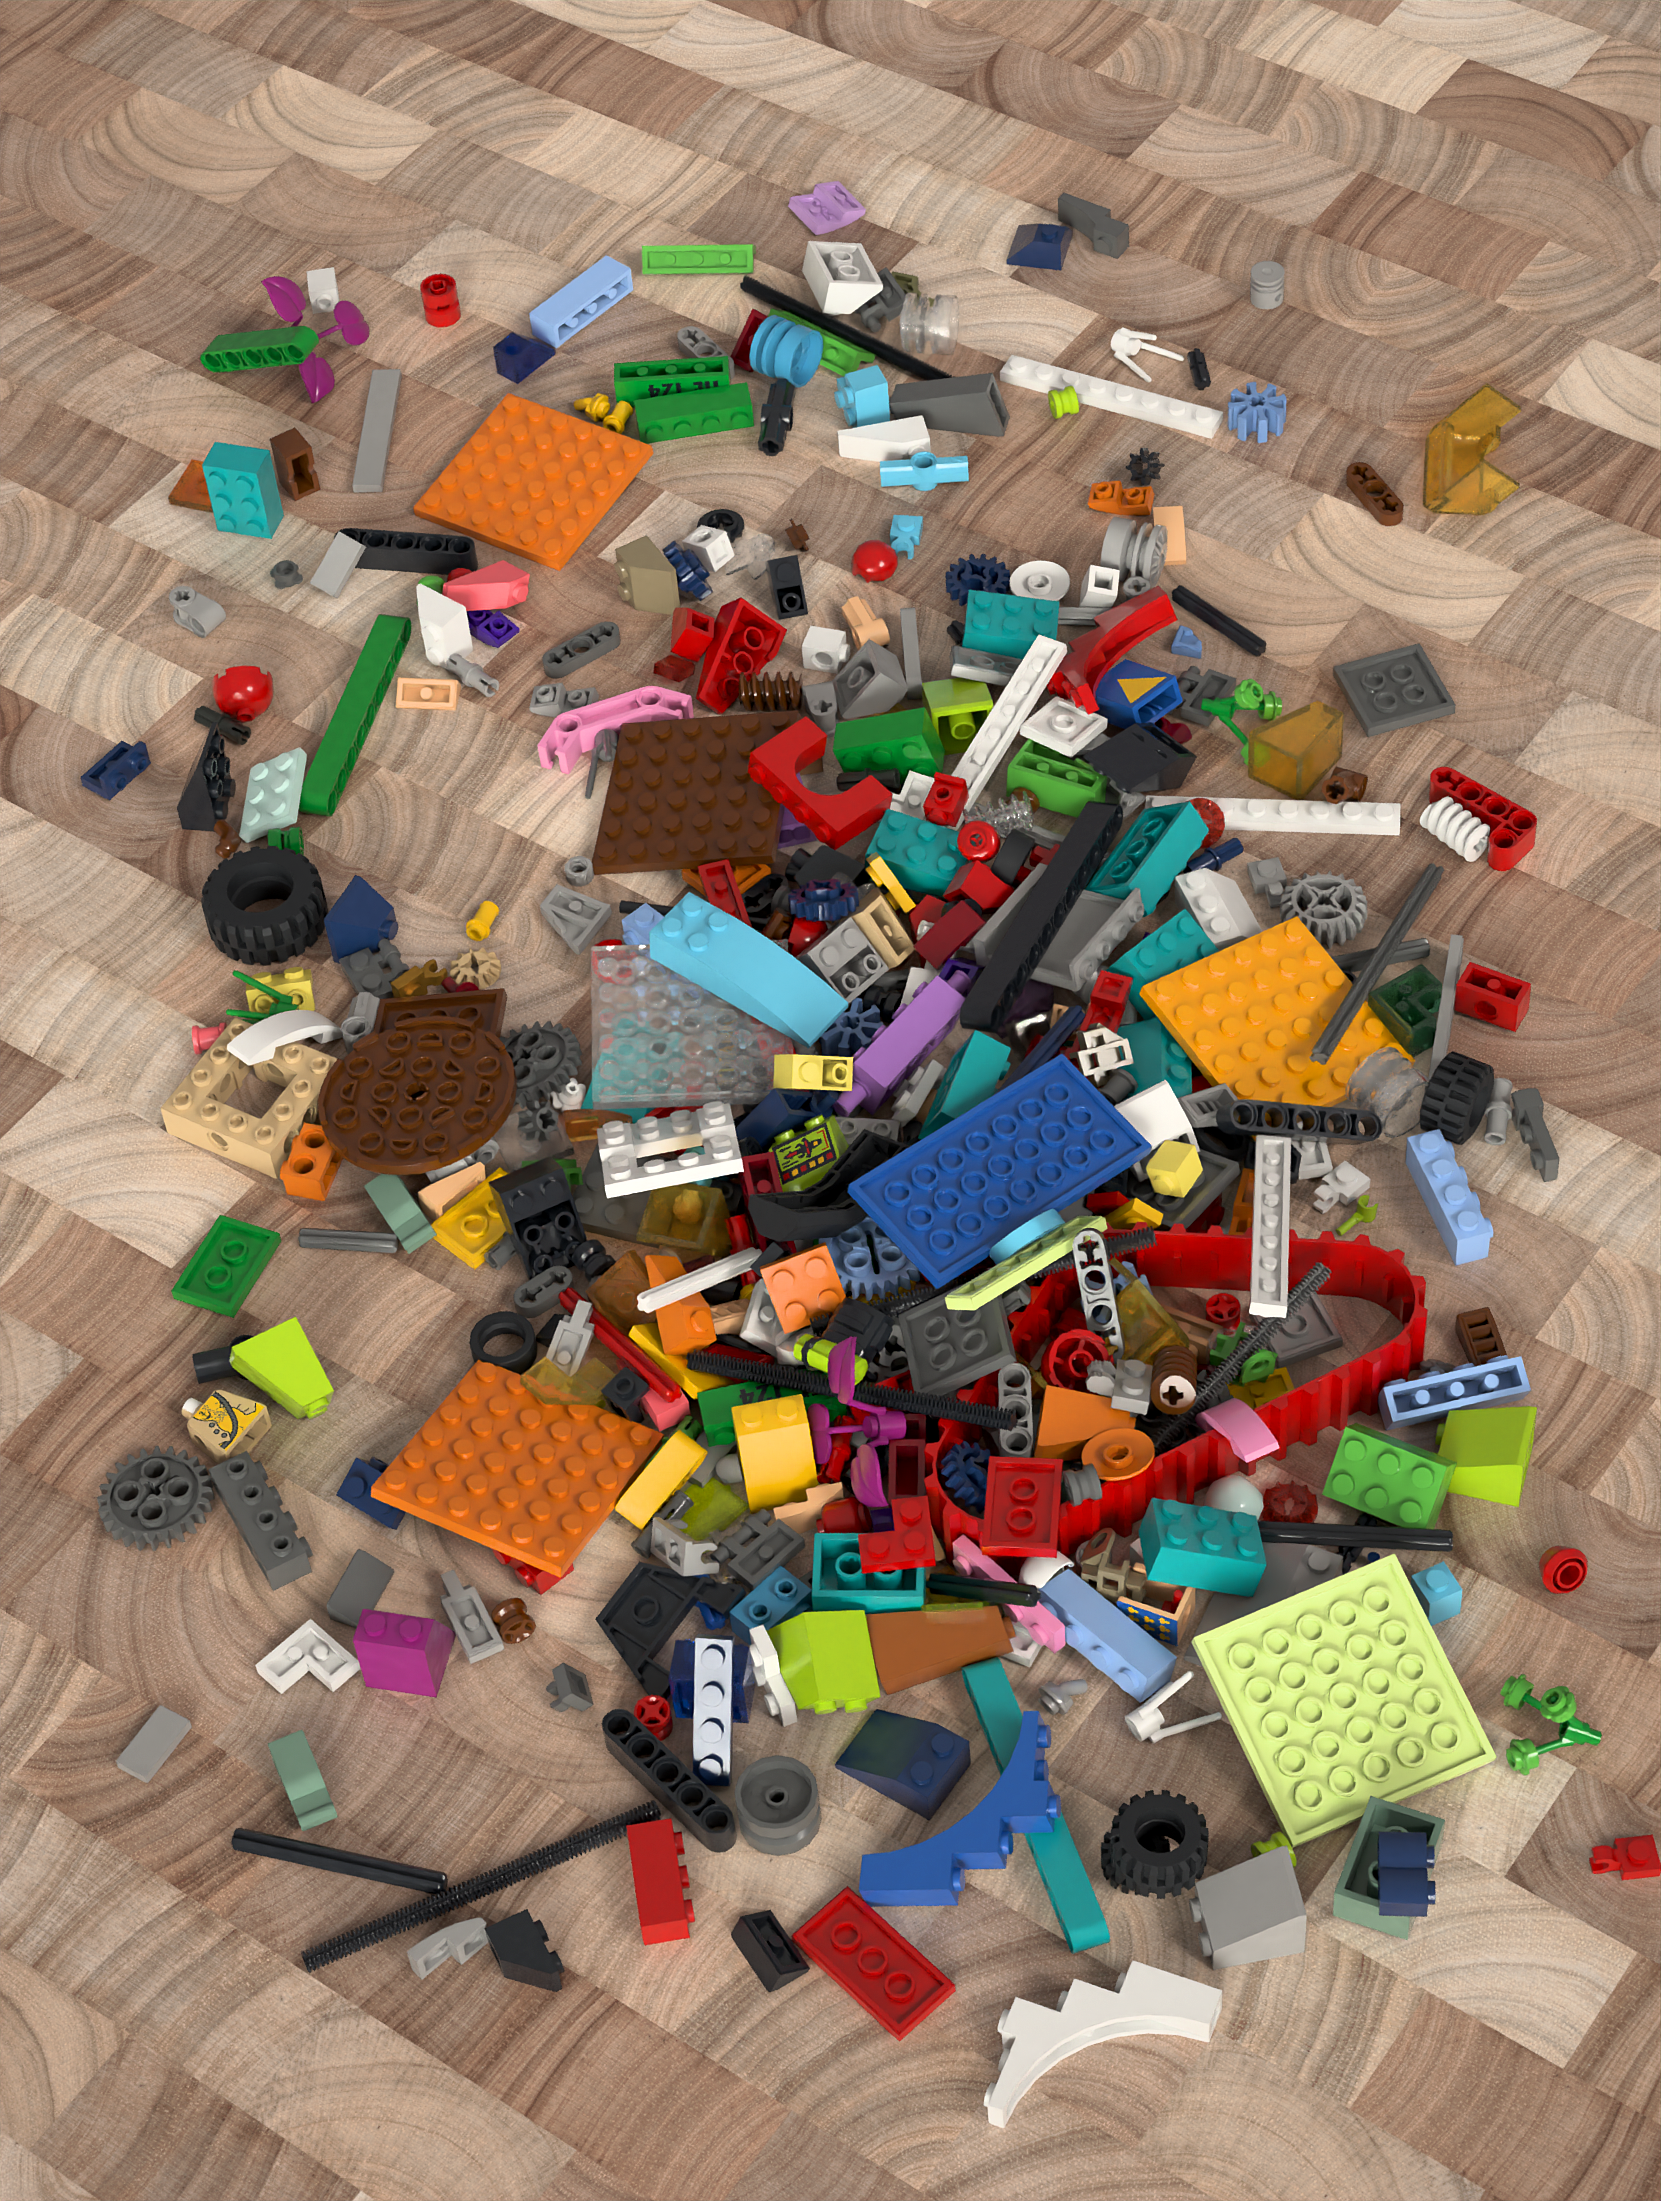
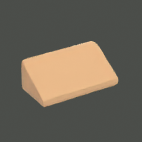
M398 678L396 708L456 710L461 683L458 680Z

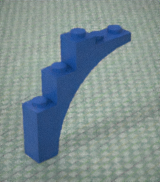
M1024 1711L1019 1739L1008 1766L994 1788L972 1812L949 1829L919 1844L892 1852L862 1855L859 1892L870 1907L958 1906L959 1891H964L965 1889L964 1870L1006 1869L1007 1855H1011L1013 1852L1012 1833L1054 1832L1055 1818H1060L1061 1799L1059 1794L1055 1795L1048 1780L1049 1767L1044 1757L1045 1748H1050L1051 1729L1049 1725H1045L1039 1711Z

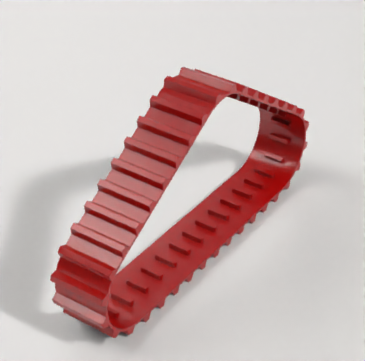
M1107 1222L1108 1229L1101 1233L1108 1241V1237L1112 1239V1236L1116 1237V1235H1119L1121 1238L1120 1234L1125 1236L1126 1232L1129 1234L1130 1231L1133 1232L1134 1230L1138 1233V1229L1142 1231V1228L1146 1229L1148 1225L1146 1222H1137L1132 1230H1114ZM1174 1223L1170 1231H1154L1157 1246L1154 1243V1247H1151L1149 1243L1150 1248H1147L1145 1245V1250H1143L1141 1246V1251H1139L1138 1247H1136L1137 1252H1134L1132 1248V1253L1128 1249V1254L1124 1251V1255H1121V1252H1119L1120 1256L1118 1257L1115 1253V1258L1111 1254V1259H1109L1114 1277H1118L1123 1267L1122 1262L1126 1261L1133 1264L1138 1278L1143 1274L1146 1276L1149 1286L1250 1291L1252 1227H1248L1244 1235L1224 1234L1221 1227L1211 1225L1207 1233H1188L1183 1224ZM1289 1229L1288 1293L1295 1287V1284H1298V1281H1301V1278H1304V1275H1307V1272H1310V1269H1313V1266H1316L1315 1263L1319 1262L1329 1268L1332 1273H1329L1330 1279L1327 1278V1282L1324 1281V1285L1321 1284V1288L1318 1287V1291L1315 1290L1317 1295L1357 1297L1374 1302L1390 1311L1403 1325V1331L1385 1345L1253 1409L1277 1440L1279 1449L1246 1463L1234 1454L1229 1439L1217 1430L1212 1429L1154 1458L1147 1469L1134 1477L1118 1481H1107L1101 1484L1102 1499H1085L1081 1505L1074 1507L1070 1500L1060 1505L1057 1551L1069 1558V1555L1076 1552L1082 1543L1089 1541L1097 1532L1107 1527L1112 1528L1115 1533L1126 1538L1132 1535V1524L1144 1518L1151 1498L1174 1500L1192 1505L1194 1504L1195 1492L1207 1486L1210 1487L1214 1481L1226 1475L1240 1471L1249 1477L1256 1473V1462L1268 1456L1281 1461L1287 1456L1288 1446L1298 1441L1311 1446L1317 1443L1318 1431L1328 1426L1341 1431L1347 1426L1348 1416L1358 1411H1362L1369 1416L1377 1413L1378 1395L1382 1388L1385 1387L1384 1384L1397 1379H1405L1408 1382L1410 1371L1419 1370L1420 1362L1424 1361L1428 1309L1424 1308L1426 1282L1423 1276L1411 1275L1408 1268L1404 1265L1405 1253L1400 1249L1387 1252L1380 1247L1370 1244L1368 1235L1359 1234L1354 1241L1335 1240L1332 1231H1322L1318 1239L1298 1238L1295 1230ZM1090 1239V1240H1088L1087 1242H1085V1243H1083V1244L1086 1245V1243H1089L1090 1246H1091V1243H1090V1242H1094V1241H1091V1239ZM1073 1264L1072 1269L1068 1265V1270L1064 1267L1063 1272L1060 1269V1272L1057 1273L1055 1269V1274L1051 1270V1275L1047 1272V1276H1044L1042 1272V1285L1040 1287L1029 1286L1031 1289V1301L1028 1305L1025 1304L1024 1312H1012L1008 1316V1325L1017 1359L1013 1363H1020L1027 1368L1048 1337L1050 1329L1057 1323L1065 1309L1081 1296L1077 1270ZM1092 1270L1086 1274L1090 1281L1104 1284L1098 1270ZM1001 1369L975 1380L972 1390L960 1389L956 1395L958 1402L962 1400L963 1403L965 1400L967 1404L970 1401V1405L974 1402V1406L978 1403V1407L981 1403L982 1408L986 1404L987 1407L990 1405L991 1408L995 1406L996 1410V1407H998V1375ZM941 1418L938 1422L939 1442L927 1443L924 1450L926 1467L924 1490L925 1496H928L931 1526L937 1538H942L945 1544L946 1562L954 1567L953 1542L963 1534L982 1550L984 1520L969 1515L955 1506L949 1499L947 1490L950 1487H947L945 1484L949 1478L941 1474V1470L945 1467L941 1460L956 1443L960 1445L963 1441H966L970 1447L974 1442L978 1443L982 1438V1426L958 1420L955 1421L954 1419ZM987 1555L1010 1576L1020 1575L1021 1567L1027 1558Z

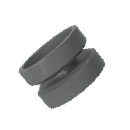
M776 1755L761 1758L744 1770L738 1778L734 1793L741 1834L748 1844L762 1853L776 1856L796 1853L808 1846L818 1834L822 1820L816 1777L808 1766L795 1758Z

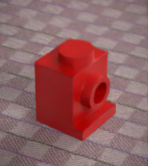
M935 772L934 782L923 804L926 820L940 826L956 827L969 798L965 779Z

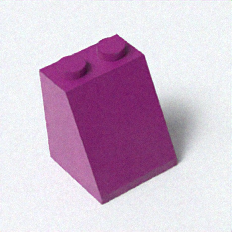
M363 1609L353 1637V1643L366 1687L437 1698L456 1634L452 1629L435 1619Z

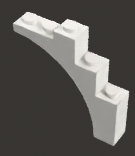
M1132 1960L1127 1974L1120 1973L1114 1992L1074 1978L1069 1992L1062 1991L1056 2010L1015 1997L1011 2009H1004L998 2024V2032L1002 2033L1004 2051L998 2066V2071L1001 2072L997 2084L990 2083L984 2098V2106L988 2107L989 2123L1004 2128L1019 2100L1040 2076L1060 2060L1089 2045L1115 2037L1146 2033L1180 2035L1209 2043L1222 2010V1990Z

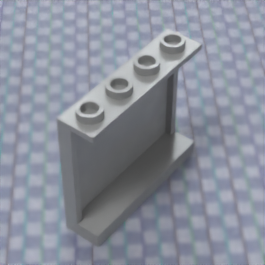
M1039 863L972 938L977 964L987 965L1048 865ZM1135 888L1125 900L1083 890L1030 979L1078 992L1084 983L1091 979L1093 973L1102 962L1108 959L1110 953L1120 941L1125 939L1132 927L1142 919L1144 905L1141 900L1140 889Z

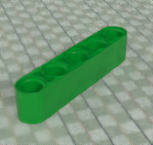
M307 326L218 335L203 351L200 360L205 368L217 373L301 364L318 345L319 338Z

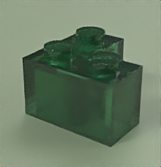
M1420 964L1371 991L1368 995V1006L1408 1055L1411 1054L1412 1057L1434 1045L1437 1019L1432 1014L1439 1011L1442 983L1423 964Z

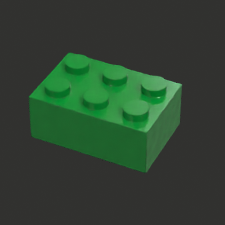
M925 707L836 723L833 752L844 773L864 771L865 768H871V770L897 768L900 773V784L905 783L909 771L934 778L935 772L943 773L945 749Z

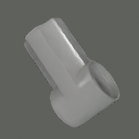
M359 992L356 997L352 998L348 1017L341 1024L344 1044L348 1054L354 1050L352 1046L354 1043L374 1030L380 999L374 997L370 992Z

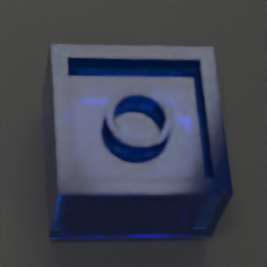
M689 1639L675 1641L669 1673V1684L675 1717L694 1719L695 1641ZM738 1644L735 1645L733 1722L749 1724L755 1690L750 1646Z

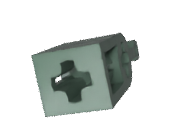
M380 1174L364 1185L408 1254L437 1235L418 1203L398 1175Z
M303 1730L268 1743L272 1760L302 1831L337 1818V1812Z

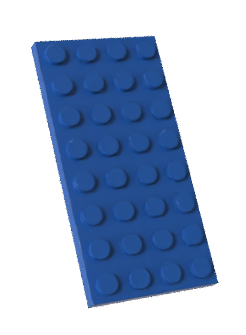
M1060 1054L853 1181L848 1186V1193L931 1284L938 1289L989 1257V1251L995 1244L1029 1220L1050 1209L1060 1212L1148 1156L1152 1145L1063 1054Z

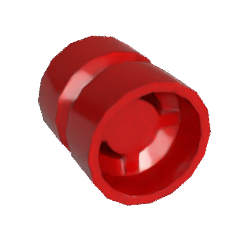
M433 274L426 277L420 284L426 321L433 327L439 328L454 325L461 317L456 281L447 274Z

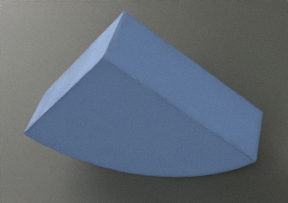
M1179 625L1171 645V653L1201 659L1202 642L1193 634L1190 628Z

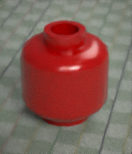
M981 820L970 821L965 824L957 837L960 853L971 862L979 860L981 863H986L992 860L999 852L1001 845L1000 835L997 830L989 823ZM972 841L976 842V846L972 845Z
M854 1497L825 1504L822 1507L821 1518L816 1520L818 1533H868L873 1528L868 1507Z

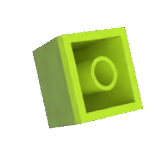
M960 677L921 683L923 707L926 708L945 749L944 755L966 752L993 709V701L986 682Z
M296 1316L232 1347L229 1359L231 1366L297 1419L307 1415L308 1419L311 1420L328 1410L327 1406L331 1402L334 1390Z
M1522 1406L1449 1411L1446 1424L1439 1423L1435 1444L1440 1445L1438 1453H1434L1457 1462L1447 1492L1519 1507L1533 1449L1537 1407Z
M864 1610L803 1612L766 1631L777 1652L780 1673L799 1710L814 1709L815 1714L819 1715L836 1711L837 1708L845 1707L846 1713H854L866 1710L867 1703L881 1697Z

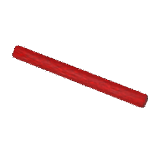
M570 1287L564 1292L561 1291L558 1296L561 1300L560 1304L572 1315L578 1300L588 1302L575 1289ZM592 1306L593 1311L589 1323L595 1325L593 1330L594 1336L666 1402L673 1403L675 1399H680L682 1396L680 1385Z

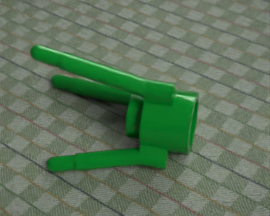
M237 970L232 972L233 976L279 1000V1002L271 1004L269 1014L227 1009V1015L249 1018L241 1020L254 1025L270 1016L286 1011L299 1010V1005L292 1004L293 996L281 994Z

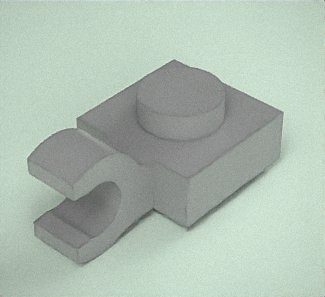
M1279 857L1247 863V873L1255 894L1265 892L1270 908L1279 907L1280 899H1282L1281 894L1284 893L1283 889L1287 886V878Z

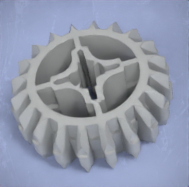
M1317 870L1314 876L1304 873L1302 880L1294 878L1291 886H1286L1284 895L1280 899L1281 923L1298 916L1320 944H1327L1330 949L1333 943L1343 946L1346 939L1354 941L1356 933H1361L1367 919L1366 896L1363 895L1362 887L1356 886L1354 879L1345 880L1343 873L1338 876H1333L1331 871L1327 875H1321ZM1304 907L1306 910L1303 912L1300 908ZM1344 907L1347 911L1344 912L1341 908Z

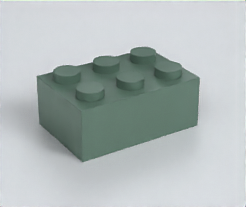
M1370 1796L1334 1892L1333 1916L1408 1940L1416 1917L1379 1916L1378 1831L1426 1833L1427 1845H1434L1435 1866L1443 1844L1445 1819ZM1427 1869L1428 1881L1430 1880L1433 1869Z

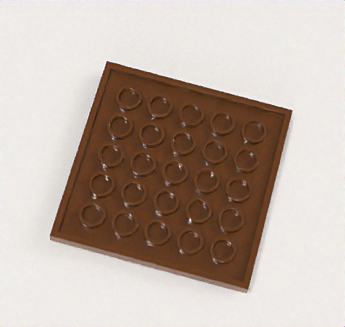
M799 711L623 723L592 858L594 875L695 869L700 865L729 859L731 866L775 863L785 806L782 803L776 802L770 792L751 778L748 773L750 753L801 720Z

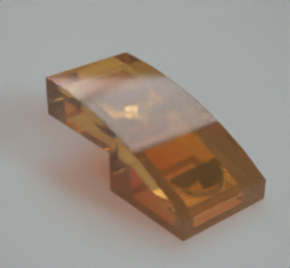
M601 1109L563 1110L568 1143L598 1139L597 1129L603 1128V1125L608 1122L622 1121L623 1124L629 1122L633 1124L632 1116L620 1112Z

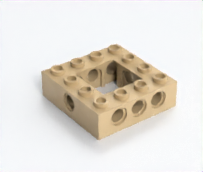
M235 1017L160 1109L168 1134L277 1179L280 1175L283 1161L288 1160L291 1154L293 1138L295 1135H299L304 1123L315 1125L321 1123L318 1113L320 1089L327 1073L337 1058L300 1043L291 1042L276 1047L273 1059L247 1065L227 1050L228 1044L235 1037L253 1025ZM253 1067L258 1079L264 1082L269 1080L286 1087L261 1119L224 1104L236 1088L240 1089L242 1087V1081Z

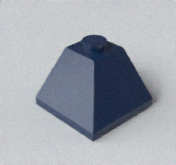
M1054 224L1018 225L1007 257V265L1061 271L1073 231L1067 226Z
M357 875L354 876L324 918L333 961L340 964L339 959L369 948L372 954L380 952L378 947L379 941L382 939L393 940L398 932V922L396 921L394 907L362 877Z

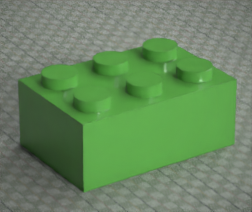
M1355 1423L1346 1426L1322 1495L1403 1528L1434 1529L1457 1462Z

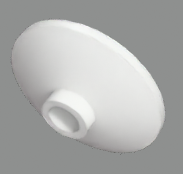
M1050 561L1025 563L1018 567L1010 577V589L1015 596L1058 601L1065 596L1070 587V578L1067 571L1060 565Z

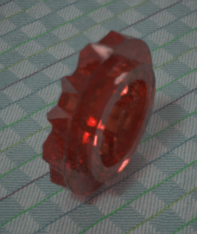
M1195 798L1189 800L1195 810H1199L1202 819L1212 821L1211 824L1206 825L1209 832L1202 840V845L1199 849L1210 847L1221 838L1224 832V814L1220 807L1209 799Z
M1293 1480L1289 1484H1281L1277 1481L1273 1488H1266L1263 1496L1264 1507L1261 1512L1262 1518L1265 1521L1313 1523L1318 1515L1316 1494H1312L1309 1491L1307 1484L1299 1486ZM1292 1498L1294 1506L1290 1510V1514L1286 1515L1284 1504L1287 1499Z

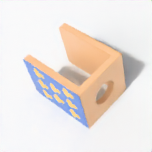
M1136 1562L1133 1571L1146 1574L1145 1565ZM1146 1580L1142 1589L1146 1590L1145 1596L1161 1602L1166 1600L1173 1602L1174 1592L1176 1590L1183 1592V1597L1175 1614L1122 1596L1118 1598L1117 1608L1150 1636L1178 1647L1195 1610L1196 1588Z

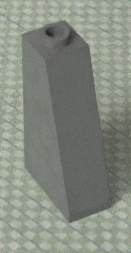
M993 373L896 384L892 397L889 398V410L891 414L895 415L896 420L923 415L927 429L1001 437L1005 435L1010 419Z

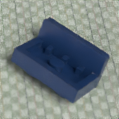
M121 741L80 777L82 785L110 801L151 764L146 744L139 741L134 746H131Z
M356 1457L336 1495L387 1527L397 1530L406 1512L371 1497V1486L389 1465L375 1457H371L370 1461Z

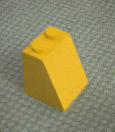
M802 1394L731 1407L738 1458L750 1514L758 1513L761 1509L766 1511L773 1510V1508L781 1507L791 1502H806V1489L818 1486L809 1423Z

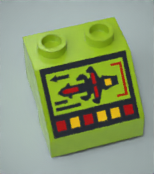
M820 1114L804 1123L806 1128L796 1133L789 1129L774 1137L776 1142L769 1148V1152L774 1151L783 1192L803 1191L820 1181L849 1147L834 1115L824 1119L823 1115Z

